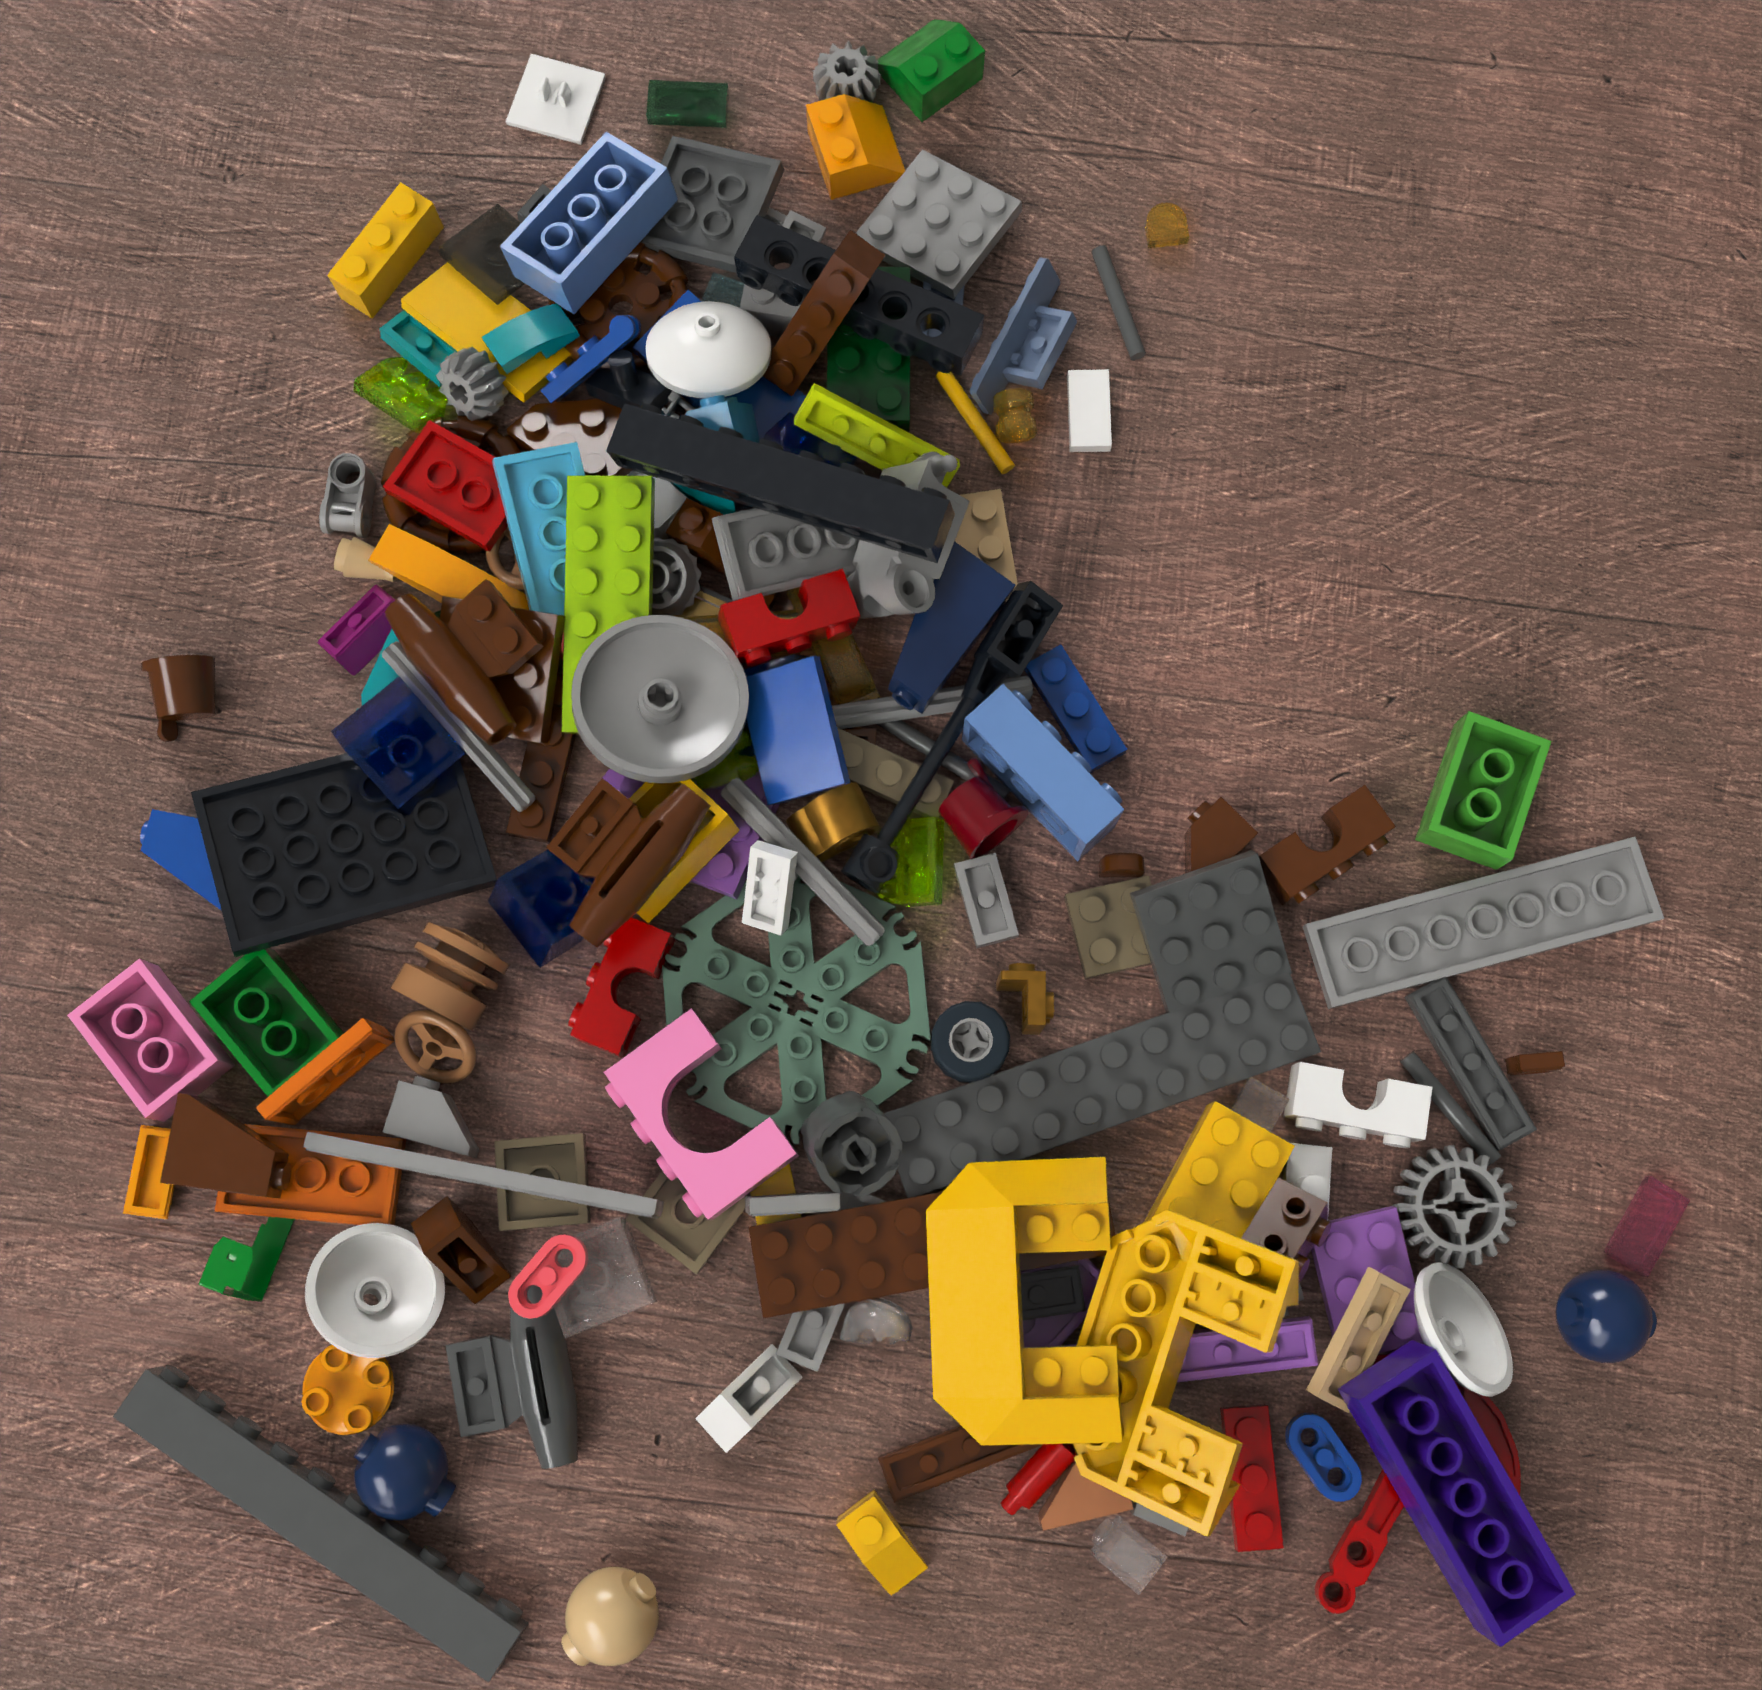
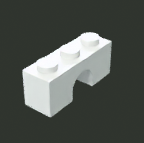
M1305 1062L1291 1065L1284 1117L1295 1119V1127L1311 1131H1322L1323 1125L1340 1128V1136L1359 1140H1366L1367 1133L1383 1136V1144L1399 1148H1410L1411 1142L1426 1139L1433 1087L1388 1078L1377 1083L1373 1104L1367 1110H1362L1352 1106L1344 1097L1342 1091L1344 1070Z

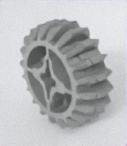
M1454 1145L1445 1146L1442 1154L1436 1148L1427 1150V1161L1420 1156L1414 1157L1411 1162L1417 1173L1408 1169L1402 1170L1400 1173L1402 1179L1409 1184L1408 1187H1394L1395 1194L1405 1197L1404 1203L1393 1204V1207L1397 1208V1212H1405L1406 1219L1400 1220L1402 1230L1411 1228L1413 1231L1407 1236L1406 1244L1414 1246L1423 1242L1419 1249L1420 1257L1429 1258L1435 1252V1263L1442 1262L1447 1265L1451 1258L1455 1268H1464L1467 1259L1472 1265L1482 1264V1252L1489 1257L1496 1256L1498 1251L1493 1240L1501 1244L1508 1243L1510 1239L1501 1228L1502 1226H1515L1516 1221L1511 1217L1505 1216L1506 1210L1515 1209L1518 1205L1516 1201H1505L1504 1193H1508L1513 1189L1511 1183L1498 1184L1497 1182L1504 1170L1501 1167H1495L1487 1171L1490 1157L1480 1155L1474 1161L1473 1149L1469 1147L1463 1148L1459 1155ZM1443 1171L1444 1180L1439 1181L1440 1189L1437 1196L1432 1200H1423L1425 1188L1436 1174ZM1460 1172L1476 1182L1484 1198H1476L1469 1193L1465 1179H1461ZM1454 1201L1461 1204H1471L1472 1208H1465L1455 1212L1448 1211V1209H1438L1436 1205ZM1486 1212L1483 1225L1478 1233L1466 1241L1465 1233H1470L1469 1226L1472 1217L1477 1213ZM1424 1214L1434 1215L1441 1221L1444 1233L1448 1234L1449 1242L1441 1239L1431 1230Z

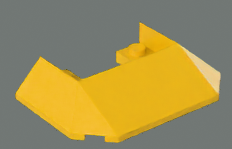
M1106 1157L969 1162L926 1210L933 1399L981 1446L1122 1442L1117 1345L1024 1348L1019 1253L1111 1250Z
M1165 1210L1151 1217L1150 1220L1111 1237V1250L1106 1252L1077 1346L1117 1345L1122 1442L1072 1443L1077 1455L1074 1457L1081 1476L1206 1537L1211 1536L1241 1485L1231 1479L1243 1443L1169 1410L1196 1323L1265 1353L1272 1352L1287 1306L1298 1305L1299 1261L1172 1210Z

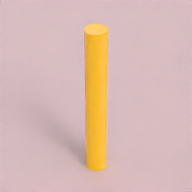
M938 372L935 376L1000 473L1003 475L1011 471L1015 467L1014 462L952 372Z

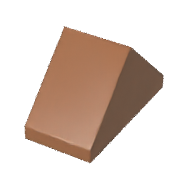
M1074 1461L1058 1479L1038 1513V1519L1044 1531L1133 1510V1505L1130 1499L1081 1476Z

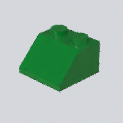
M934 19L877 60L878 73H880V76L921 122H924L983 79L985 50L960 22Z

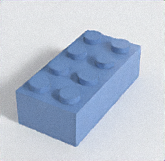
M605 132L500 245L514 277L572 314H575L678 201L668 168L610 133Z
M1002 684L965 717L962 741L1005 786L1011 789L1010 791L1078 862L1115 828L1124 811V808L1120 805L1122 799L1109 784L1104 783L1100 785L1090 774L1092 771L1091 766L1079 753L1073 752L1070 754L1060 743L1062 738L1059 732L1049 722L1044 720L1041 723L1030 712L1032 709L1031 704L1019 691L1014 690L1011 692Z

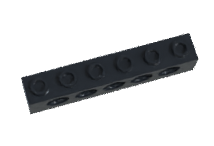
M756 215L734 256L737 277L753 289L760 290L764 288L777 294L783 302L791 306H799L813 286L811 282L818 279L835 249ZM779 263H788L791 265L786 269L774 268V266ZM877 268L859 295L866 298V300L854 303L841 323L851 327L856 334L865 339L873 340L876 338L889 344L894 351L901 355H914L928 361L929 365L939 372H952L961 376L982 336L984 315ZM898 312L904 315V317L892 320L887 318L886 315ZM928 329H937L942 334L930 337L923 332Z

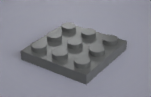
M672 136L661 164L668 168L678 201L640 242L654 251L662 250L674 258L737 273L734 256L756 215L765 218L784 173L782 162L772 158Z
M1251 850L1130 893L1166 1013L1177 1012L1286 972L1292 974L1260 859L1255 851Z

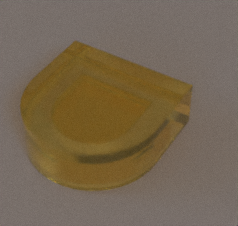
M1160 203L1149 211L1145 223L1148 248L1188 244L1189 231L1184 211L1179 206L1172 203Z

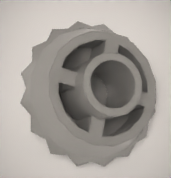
M656 537L654 539L652 615H682L685 607L694 604V596L701 590L698 581L702 573L697 568V557L689 553L687 545L678 544L673 538L663 540Z

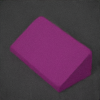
M377 584L374 585L317 643L351 675L358 674L382 650L392 628L385 616V611L395 599Z

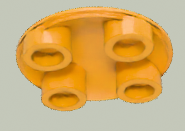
M330 1345L312 1361L306 1371L302 1387V1408L319 1427L330 1433L352 1435L363 1432L381 1420L392 1402L394 1376L390 1364L385 1357H359Z

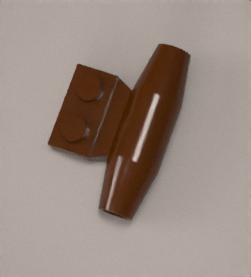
M487 579L454 606L455 610L448 625L412 594L400 596L387 607L385 616L408 659L450 712L485 743L493 746L506 739L515 730L516 723L492 679L508 674L512 675L544 646L494 584Z
M602 778L546 847L582 877L595 879L569 926L598 948L640 910L684 855L711 806L694 791L682 784L643 818L640 807Z

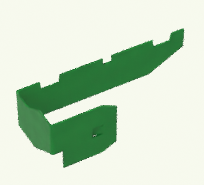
M269 1217L266 1225L261 1224L252 1247L223 1236L212 1249L199 1285L223 1295L261 1302L295 1219ZM226 1286H228V1287H230V1288H233L234 1290L225 1289V1288H226Z

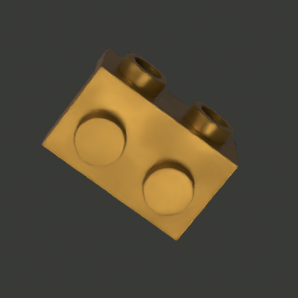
M1030 963L1009 964L1007 971H1000L996 981V991H1022V1034L1039 1035L1046 1024H1050V1019L1054 1017V993L1046 992V971H1035V964Z

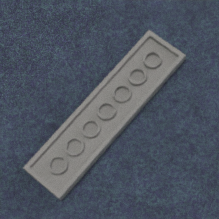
M1635 836L1314 921L1302 927L1327 1007L1332 1009L1650 924L1664 919Z

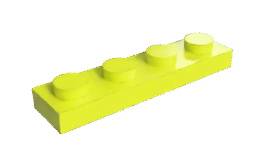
M815 383L812 385L794 417V425L881 470L911 463L928 452H937L943 456L950 455ZM956 458L958 462L956 469L952 472H947L944 476L942 485L946 488L960 468V460Z

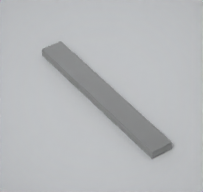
M307 1132L303 1146L306 1150L655 1219L662 1216L664 1201L312 1132Z

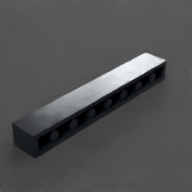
M624 403L606 450L618 466L938 563L955 516L951 502L947 500V496L944 493L927 487L922 488L921 492L905 487L906 484L903 481L888 475H882L880 479L864 475L865 472L862 469L848 463H840L839 467L824 463L820 456L808 451H800L798 455L783 451L784 448L771 440L759 439L758 443L743 439L744 436L741 433L727 427H720L718 431L704 427L701 421L687 415H680L679 419L666 416L661 409L650 404L641 403L640 407Z

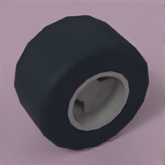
M964 1001L950 1006L938 1017L932 1029L931 1052L934 1061L945 1075L958 1082L971 1083L990 1077L1001 1068L1009 1053L1010 1034L1005 1020L994 1008L982 1002Z

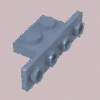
M1040 257L1033 271L1028 275L1025 286L1015 305L1011 307L1008 318L997 339L993 341L984 364L973 379L970 394L983 413L992 414L1008 382L1043 389L1078 322L1073 312L1048 307L1060 285V279L1047 258Z

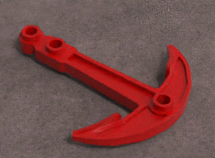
M1391 1353L1378 1354L1374 1364H1376L1377 1362H1379ZM1454 1380L1520 1495L1521 1468L1518 1450L1502 1412L1489 1397L1472 1392ZM1383 1469L1359 1516L1351 1519L1330 1556V1571L1322 1574L1315 1584V1596L1318 1602L1329 1612L1340 1614L1348 1611L1353 1606L1356 1598L1355 1587L1366 1583L1388 1543V1532L1404 1508L1402 1501ZM1356 1541L1361 1542L1363 1546L1362 1554L1357 1558H1351L1348 1553L1350 1544ZM1336 1582L1340 1586V1593L1336 1598L1329 1599L1325 1593L1328 1584Z

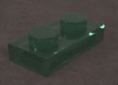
M649 80L646 110L648 125L727 128L728 83Z

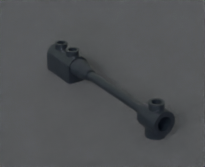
M1032 581L1016 585L974 654L975 659L961 695V701L877 838L863 834L843 866L841 872L861 887L878 894L885 881L894 876L900 854L891 846L961 734L965 717L988 698L1006 678L1021 676L1062 609L1063 605Z

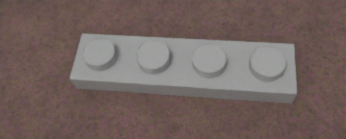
M842 1192L843 1195L841 1194L840 1209L838 1211L884 1203L886 1201L870 1194L854 1196L853 1193ZM845 1303L792 1313L776 1355L818 1372Z

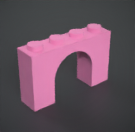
M691 1008L607 1069L604 1074L611 1083L606 1085L605 1089L619 1108L627 1105L636 1119L630 1124L643 1143L646 1145L652 1141L662 1154L656 1161L665 1175L671 1181L678 1177L688 1192L682 1195V1198L697 1218L704 1214L707 1220H714L799 1155L771 1117L767 1118L731 1146L717 1152L699 1153L691 1151L675 1137L668 1120V1103L673 1089L685 1075L722 1049L697 1013Z

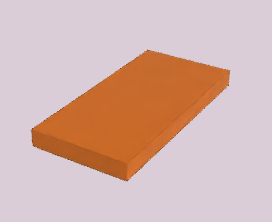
M244 1124L289 1154L287 1163L291 1165L290 1181L288 1187L282 1190L281 1198L218 1191L215 1212L354 1225L368 1223L395 1225L402 1169L306 1150L303 1146L307 1132L405 1150L406 1139Z

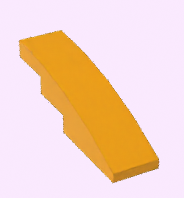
M391 524L387 526L368 559L372 564L442 603L443 596L464 599L480 583L487 579L494 584L511 607L529 610L525 593L507 586L500 579Z

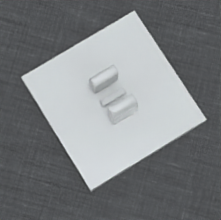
M531 54L506 119V124L581 145L606 78L605 73Z

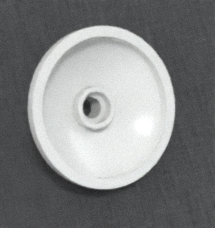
M696 302L671 311L653 326L646 341V359L654 377L665 387L676 393L694 398H709L720 395L726 397L746 390L764 375L771 360V340L764 325L749 312L722 302Z
M385 1223L357 1225L332 1237L315 1256L305 1284L307 1311L318 1332L330 1344L341 1351L365 1358H382L396 1355L420 1342L438 1319L445 1296L444 1275L424 1255L416 1235L404 1228ZM373 1294L378 1298L379 1303L373 1306L368 1305L364 1302L363 1296Z
M1436 1262L1423 1268L1418 1274L1414 1289L1415 1314L1423 1343L1437 1350L1452 1378L1464 1388L1487 1397L1504 1392L1512 1381L1513 1361L1507 1337L1490 1303L1478 1287L1457 1268L1442 1262Z

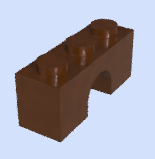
M1363 785L1329 808L1321 816L1332 834L1330 850L1323 852L1314 851L1308 848L1296 832H1294L1259 856L1266 884L1282 905L1292 898L1300 904L1320 890L1315 884L1320 879L1329 875L1334 881L1354 867L1350 860L1362 851L1369 857L1389 843L1385 835L1396 826L1366 785Z

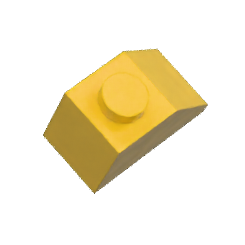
M875 1489L838 1516L837 1527L865 1567L890 1596L894 1595L928 1568V1565Z

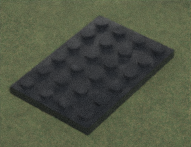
M445 728L191 792L231 949L235 957L497 886V878L454 738Z

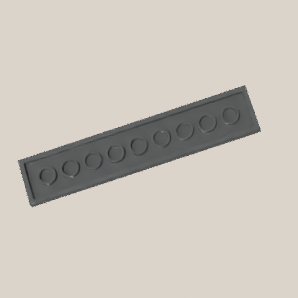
M1286 972L1171 1014L1168 1012L996 1073L988 1078L971 1082L886 1112L884 1115L897 1128L902 1141V1154L899 1151V1158L897 1160L899 1167L897 1170L906 1196L911 1198L948 1186L969 1162L1022 1160L1318 1054L1321 1050L1290 972Z

